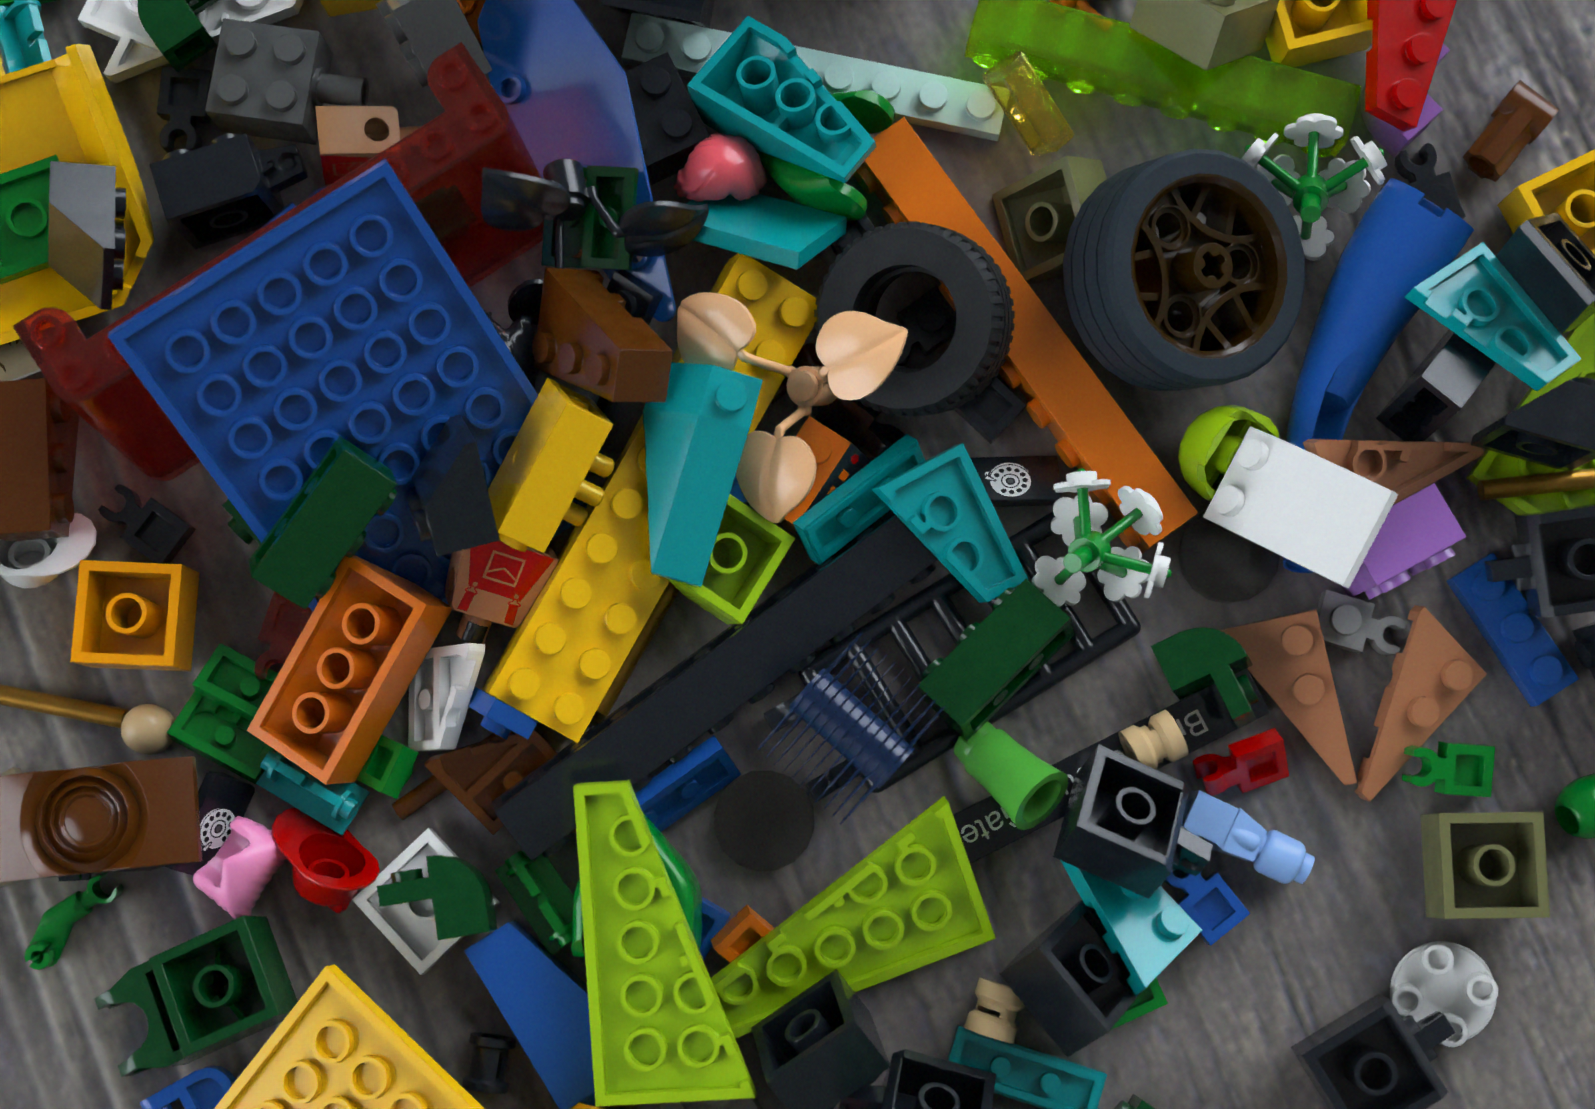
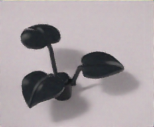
M565 158L550 162L543 169L544 179L485 167L482 170L480 206L485 222L491 227L504 231H526L536 228L544 219H554L555 268H564V221H574L581 218L585 214V209L589 203L593 205L612 235L616 238H624L625 251L642 257L663 256L683 248L699 234L709 214L707 203L694 206L674 201H650L635 205L622 215L619 222L620 225H618L599 199L597 188L595 186L586 187L583 167L580 162L574 159ZM543 279L526 280L512 291L508 299V313L513 322L523 313L533 318L532 324L538 325Z

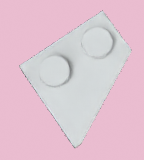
M464 643L430 648L409 685L408 747L418 752L456 750L485 654V644Z

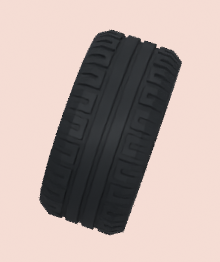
M923 222L890 223L884 227L874 228V231H867L862 237L854 239L853 244H848L843 249L844 252L839 253L835 258V263H831L828 268L829 273L825 274L822 279L824 283L819 287L818 292L820 296L817 297L815 303L817 305V310H814V317H817V322H814V329H817L816 340L824 323L838 313L858 311L875 316L882 294L894 280L903 274L923 272L938 278L948 288L955 304V332L949 347L936 362L920 368H908L896 364L889 377L875 392L856 401L862 402L867 408L872 407V410L889 415L925 416L954 410V408L961 407L966 402L973 400L976 394L980 395L985 390L984 388L993 382V377H997L1000 367L1006 361L1004 358L1009 354V345L1013 340L1011 334L1015 324L1013 323L1015 311H1012L1014 303L1010 297V287L1006 285L1007 280L1002 275L999 265L995 264L994 259L986 253L982 246H978L975 241L961 233Z

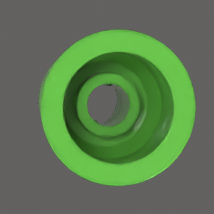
M988 721L968 741L960 736L955 744L953 753L963 763L966 772L985 788L1020 830L1033 828L1045 820L1058 806L1068 786V776L1066 773L1041 760L1020 745L1003 729L995 728Z

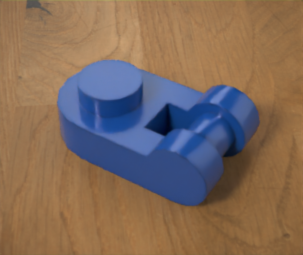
M211 1065L192 1072L144 1099L139 1104L142 1109H173L171 1103L180 1099L185 1109H214L234 1084L236 1078L224 1067Z

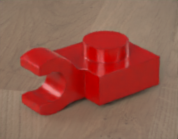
M1276 728L1229 744L1230 756L1222 757L1216 754H1204L1192 761L1196 778L1203 779L1205 793L1211 796L1218 795L1234 785H1237L1243 794L1289 777L1284 740Z

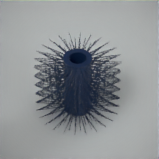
M862 633L850 643L827 670L823 668L791 703L789 713L778 723L776 728L757 749L759 750L789 717L795 713L799 718L780 738L765 758L803 720L808 725L774 765L810 727L816 733L782 773L819 734L824 741L794 776L826 741L833 748L807 778L834 749L841 755L812 789L842 756L849 763L816 801L819 800L850 764L857 768L823 809L839 795L859 771L865 775L864 779L831 816L833 817L869 779L873 784L840 824L856 810L874 788H880L913 752L914 748L912 746L945 708V706L942 707L908 744L904 740L905 736L915 727L937 699L923 711L901 737L895 731L928 692L893 729L887 723L920 684L885 722L878 716L908 681L877 715L870 708L895 679L869 707L862 703L863 699L896 662L889 667L861 700L853 694L868 679L885 657L871 670L852 693L845 687L865 666L878 648L844 685L837 681L871 641L869 640L834 678L830 671L841 661Z

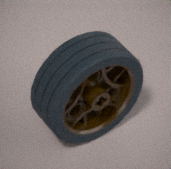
M1188 149L1123 169L1100 183L1084 201L1069 230L1063 258L1064 292L1071 319L1085 346L1104 368L1125 382L1152 391H1180L1223 385L1246 378L1273 359L1287 342L1300 314L1305 289V255L1298 226L1285 199L1265 175L1243 159L1219 150ZM1199 212L1206 217L1205 224L1197 218ZM1155 225L1157 226V228H1158V230H1159V237H1158V235H1157V233H1156V227H1155ZM1168 313L1170 315L1171 324H1169L1168 322ZM1214 313H1216L1221 322L1218 329L1210 320Z

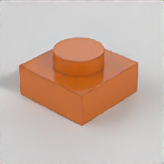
M746 904L711 939L714 950L731 963L772 931L774 927Z

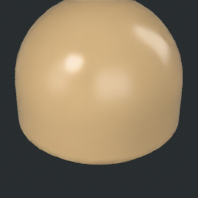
M141 704L132 708L124 716L121 724V736L125 744L137 753L147 755L158 754L166 750L173 742L167 731L175 719L162 706Z

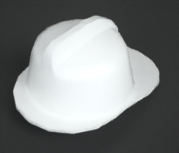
M74 513V519L70 523L69 537L9 542L0 539V576L9 584L24 589L38 588L49 584L59 574L77 567L80 560H85L90 555L96 544L97 531L92 521L80 513Z

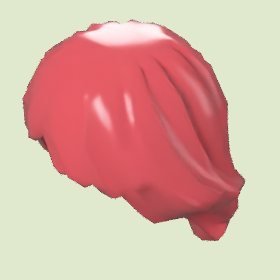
M716 132L694 147V151L688 156L685 167L678 170L677 183L673 187L677 189L679 197H687V199L697 202L725 199L728 195H732L735 199L742 201L744 199L749 200L751 196L759 195V190L765 187L768 179L760 156L752 143L741 136Z

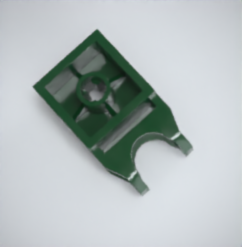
M241 916L149 958V961L129 969L110 990L95 998L98 1010L106 1007L111 1009L125 1003H133L143 1010L148 1020L149 1029L146 1040L138 1050L131 1054L128 1060L118 1065L121 1077L133 1076L152 1068L186 1065L283 1021L298 1002L267 916ZM229 983L228 992L225 994L223 986Z

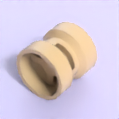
M1166 709L1151 716L1148 726L1138 727L1132 725L1118 732L1126 756L1156 770L1158 764L1163 762L1164 758L1175 762L1189 755L1184 736L1176 721Z
M979 977L975 989V994L978 998L976 1007L968 1012L964 1028L1013 1044L1018 1030L1015 1018L1017 1012L1024 1009L1025 1005L1015 995L1010 986ZM991 1010L1000 1012V1015L992 1014Z

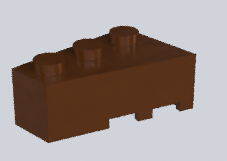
M545 267L538 330L532 343L533 367L612 402H666L673 354L669 346L642 318L632 317L624 308L626 301L620 294L610 293L602 285L604 277L597 270Z
M46 378L0 381V539L8 542L69 537L70 523L74 519L72 493L81 398Z

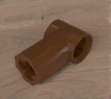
M1519 80L1491 114L1493 119L1463 155L1462 158L1467 162L1468 169L1481 179L1486 178L1496 182L1517 159L1526 144L1530 145L1541 134L1557 114L1559 108Z

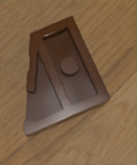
M534 728L529 739L512 731L507 740L496 736L432 756L424 764L494 835L504 824L495 814L492 801L558 752Z

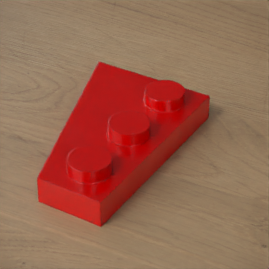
M1457 0L1367 1V19L1373 20L1372 49L1366 52L1365 112L1403 132L1417 127Z

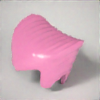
M237 816L231 821V833L217 854L193 875L195 886L210 899L215 900L217 905L221 906L223 910L228 911L234 919L241 916H251L252 908L255 907L256 900H259L260 893L265 890V885L271 882L273 874L278 872V868L287 859L274 842L272 830L241 816Z

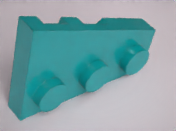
M1484 242L1415 286L1405 296L1407 300L1535 391L1545 387L1582 359Z
M963 443L954 445L871 489L979 603L989 602L1000 596L1006 589L1018 586L1025 579L1028 580L1024 568Z
M1060 860L1085 906L1095 909L1107 933L1103 938L1111 953L1119 952L1131 976L1126 980L1135 996L1142 992L1202 931L1199 925L1161 886L1148 899Z

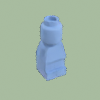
M1200 790L1190 792L1182 820V826L1187 831L1211 843L1214 851L1253 862V867L1257 872L1282 884H1288L1292 881L1303 884L1306 881L1313 867L1315 857L1306 853V847L1302 842L1277 830L1267 832L1241 808H1236Z

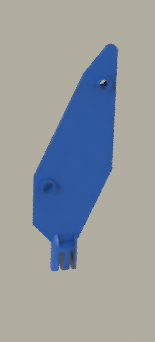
M485 0L477 24L484 55L492 68V71L488 72L496 113L538 176L544 179L543 169L552 161L565 158L580 162L582 167L590 165L637 168L636 205L653 201L626 72L576 0ZM633 255L632 270L626 271L663 295L653 317L660 322L672 320L676 314V305L665 255L643 257L640 262L637 256ZM603 270V271L606 273V275L608 276V278L611 280L614 271H620V270Z

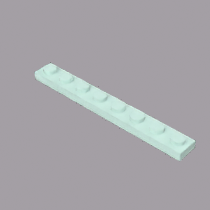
M632 12L621 58L623 65L636 67L668 52L679 75L692 79L732 33ZM794 46L797 55L809 69L813 68L822 78L823 85L830 93L870 90L883 96L895 109L893 120L899 121L905 117L908 123L998 141L1009 89Z

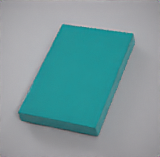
M763 194L751 196L749 200L744 199L742 201L735 199L732 195H728L725 199L705 200L703 202L691 200L686 203L694 206L707 203L709 209L707 220L693 241L796 270L846 233L847 217Z

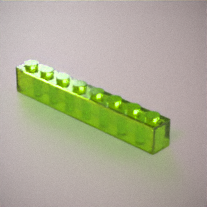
M1044 0L978 1L964 57L972 58L977 65L984 68H1009L1020 71L1023 77L1032 81L1042 82L1049 79L1061 82L1077 93L1092 94L1098 92L1112 96L1116 102L1125 106L1137 107L1141 104L1160 109L1163 115L1173 119H1186L1188 117L1207 122V125L1212 129L1222 132L1239 130L1253 134L1255 139L1260 138L1265 143L1276 133L1279 137L1273 145L1283 142L1297 146L1294 144L1293 139L1284 136V128L1288 124L1296 123V120L1301 116L1310 113L1332 116L1337 120V126L1343 128V136L1335 139L1332 146L1319 148L1318 157H1327L1329 155L1336 157L1349 139L1362 88L1361 85L1249 55L1206 71L1130 28V23ZM1308 146L1301 147V150L1306 154L1308 153Z

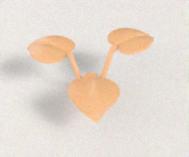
M702 292L690 295L681 301L677 312V342L684 363L715 365L732 371L736 365L737 358L745 363L788 377L787 393L790 399L798 405V409L776 426L774 436L764 431L749 433L736 471L740 489L752 508L768 521L780 523L809 494L815 481L817 469L816 459L809 445L800 437L784 436L785 432L803 416H809L812 406L829 405L837 397L844 400H858L875 392L889 377L899 361L906 343L908 330L864 312L844 311L838 313L824 323L816 340L817 356L825 366H801L795 368L794 366H786L749 354L743 350L753 340L756 333V324L752 314L740 301L719 293Z

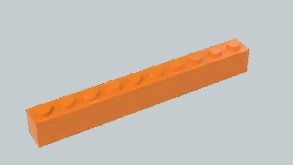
M905 117L875 136L873 139L875 140L876 148L856 170L854 176L868 195L874 192L885 206L881 211L887 223L923 222L956 231L975 241L978 246H982L986 253L994 259V263L999 265L1002 275L1007 280L1006 285L1010 287V297L1014 303L1012 311H1015V318H1013V323H1015L1014 330H1012L1011 334L1013 340L1009 345V354L1004 358L1006 361L999 369V374L1011 389L1018 387L1028 400L1026 404L1028 414L1041 429L1046 426L1058 441L1054 445L1058 455L1069 468L1072 469L1076 466L1078 469L1083 468L1086 471H1096L1097 479L1111 480L1109 488L1088 492L1092 501L1106 506L1117 522L1125 517L1120 511V504L1122 502L1118 496V490L1122 486H1129L1133 490L1140 488L1152 495L1158 502L1163 514V520L1160 522L1162 532L1157 536L1151 533L1141 535L1131 525L1118 535L1121 541L1127 547L1134 546L1139 548L1143 554L1198 514L1197 510ZM939 280L941 282V285L938 287L940 292L954 311H956L948 288Z

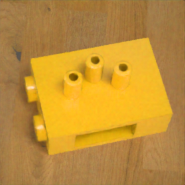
M548 377L488 488L499 540L522 552H525L529 546L545 553L562 520L577 527L583 525L588 516L587 508L572 502L573 499L576 498L595 507L602 502L604 497L603 488L584 478L588 471L606 478L614 469V460L599 453L613 426L612 422L592 399Z

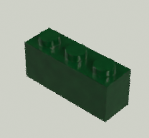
M339 436L248 560L251 578L303 609L307 608L314 597L321 599L331 588L336 578L334 570L343 557H352L363 544L366 537L364 529L374 515L382 516L392 505L397 494V490L394 489L397 482L392 470Z
M1027 579L1016 589L1014 587L1006 589L996 599L993 611L980 624L974 622L962 632L957 640L958 646L945 659L942 657L935 659L924 670L921 676L922 681L918 687L922 697L928 692L923 698L924 701L930 705L937 699L931 706L936 713L945 706L939 715L968 741L1074 636L1071 617Z

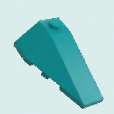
M747 16L687 84L690 97L703 123L722 134L741 136L752 143L758 151L845 184L876 148L875 140L841 101H837L825 88L822 78L813 68L809 69L797 55L796 48L787 37L750 16Z
M671 362L666 402H645L643 428L645 429V468L648 490L651 574L702 587L763 380L715 365Z

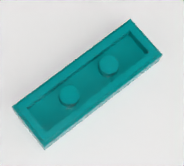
M908 434L903 436L793 522L802 544L812 561L821 565L891 510L871 489L926 461L915 438Z
M957 1025L947 1058L951 1062L995 1073L994 1093L1042 1109H1097L1107 1077L1105 1072L1016 1043L1010 1044L970 1031L961 1025Z

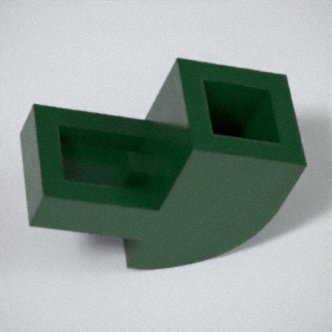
M138 0V15L142 26L176 72L217 46L196 15L218 0Z
M1191 628L1151 646L1173 693L1179 700L1215 683L1238 728L1257 719L1251 705L1259 702V699L1247 675L1244 674L1237 678L1235 676L1236 673L1253 666L1244 648L1230 635L1212 628Z
M446 855L426 856L429 877L423 878L422 868L391 873V884L377 886L379 907L432 899L438 940L485 933L498 929L493 895L486 878L474 865L461 858Z

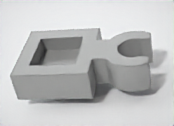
M1325 590L1321 593L1317 607L1324 643L1356 654L1363 652L1365 641L1369 642L1372 649L1378 654L1391 656L1395 655L1396 652L1399 653L1400 647L1388 644L1384 640L1383 632L1386 627L1393 630H1403L1406 628L1407 622L1396 616H1387L1379 620L1372 618L1375 607L1374 603L1330 590Z

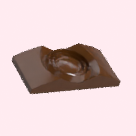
M194 756L126 761L99 766L33 771L0 776V883L202 861L196 757Z

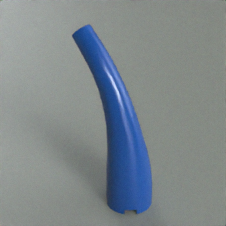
M1391 177L1375 196L1345 246L1326 289L1298 376L1285 441L1304 450L1303 442L1308 439H1343L1352 412L1368 381L1397 337L1420 309L1407 300L1405 296L1415 286L1453 262L1474 231L1472 226L1450 209H1441L1424 198L1425 194L1400 180ZM1283 557V567L1296 573H1314Z

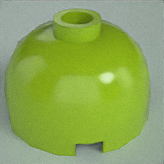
M1237 405L1217 406L1198 415L1187 427L1180 442L1178 455L1180 471L1191 489L1202 498L1211 501L1250 426L1279 438L1278 429L1272 420L1258 412Z

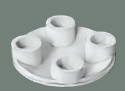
M1447 941L1426 943L1408 952L1396 966L1390 983L1391 1002L1402 1018L1410 1014L1418 1022L1435 1011H1440L1446 1016L1456 1032L1440 1043V1045L1447 1047H1458L1480 1033L1492 1018L1498 997V986L1484 960L1469 948Z

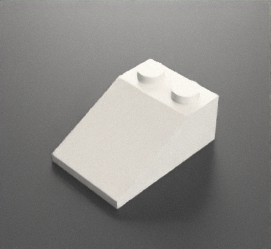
M1250 426L1203 518L1349 589L1399 494L1287 441Z

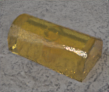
M1017 51L1007 56L982 75V79L1032 155L1057 152L1072 139L1075 134L1023 51Z

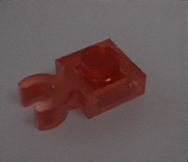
M275 591L258 636L261 643L271 645L269 651L260 655L255 663V675L265 680L271 665L285 663L312 614L309 606L303 609Z

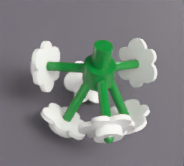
M1319 113L1301 116L1296 120V123L1288 124L1284 128V136L1293 139L1295 145L1300 147L1308 146L1307 173L1300 177L1299 173L1293 171L1294 161L1288 155H1278L1273 161L1266 156L1279 137L1276 133L1266 143L1262 139L1257 138L1252 145H1246L1244 148L1245 154L1241 158L1255 168L1257 166V170L1268 178L1285 199L1287 206L1293 200V207L1300 213V216L1295 215L1293 218L1298 226L1306 259L1312 261L1323 258L1326 254V246L1331 245L1334 241V234L1332 231L1326 230L1327 221L1321 216V213L1327 207L1334 208L1337 206L1345 213L1357 211L1361 207V198L1368 196L1371 191L1369 182L1364 180L1366 169L1371 173L1377 184L1382 185L1385 177L1381 169L1387 166L1383 149L1378 148L1372 140L1364 145L1358 136H1354L1350 141L1360 159L1350 160L1345 163L1342 158H1334L1329 162L1328 169L1318 173L1319 148L1332 146L1335 139L1343 136L1344 131L1342 127L1337 126V120L1334 117Z
M1083 468L1078 469L1076 472L1067 473L1066 482L1053 484L1054 490L1059 493L1073 492L1077 493L1074 499L1062 497L1055 501L1053 504L1055 518L1051 521V530L1055 534H1062L1064 543L1069 546L1068 554L1056 560L1050 556L1040 557L1035 562L1037 574L1032 578V584L1058 607H1061L1064 603L1074 606L1080 601L1079 592L1086 586V578L1082 572H1091L1098 568L1097 578L1099 582L1105 584L1104 594L1107 599L1117 602L1124 599L1125 596L1136 598L1141 593V584L1147 580L1144 597L1149 599L1152 587L1163 588L1165 579L1172 575V571L1169 569L1171 558L1161 556L1164 543L1158 542L1153 562L1149 563L1141 559L1142 553L1139 548L1130 546L1126 550L1120 547L1111 548L1110 541L1131 525L1141 535L1151 533L1157 536L1162 532L1160 522L1163 520V514L1158 502L1152 495L1140 488L1133 490L1129 486H1122L1118 490V496L1122 502L1120 504V511L1125 517L1102 534L1101 525L1107 521L1108 511L1103 504L1098 502L1092 503L1088 492L1109 488L1111 480L1097 479L1096 471H1086Z

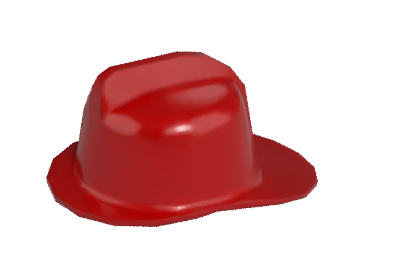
M289 808L278 814L272 825L274 842L292 864V878L295 890L307 901L328 906L335 913L340 914L348 908L359 889L366 888L376 881L380 872L378 860L359 843L348 829L341 836L297 808Z

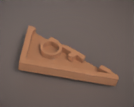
M1308 439L1303 442L1306 451L1399 494L1394 504L1484 455L1483 448L1473 446L1471 442Z
M1415 605L1409 612L1407 620L1413 622L1403 653L1396 652L1392 665V680L1385 687L1373 726L1379 727L1370 757H1363L1359 768L1358 786L1354 792L1361 799L1369 802L1412 757L1404 754V748L1408 746L1421 747L1487 675L1424 606Z
M1317 609L1220 629V631L1234 638L1244 648L1253 666L1247 668L1340 781L1344 785L1357 783Z

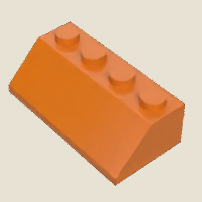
M355 555L350 558L347 556L343 557L335 571L336 578L331 588L316 605L247 729L249 733L325 785L355 783L452 611L448 604L417 584Z

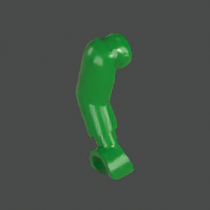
M101 872L89 880L85 891H77L50 907L43 914L35 934L25 951V962L32 961L29 967L42 970L55 965L62 955L74 923L93 911V906L96 904L110 903L121 896L124 891L123 885L117 886L111 895L103 893L100 888V881L108 872Z

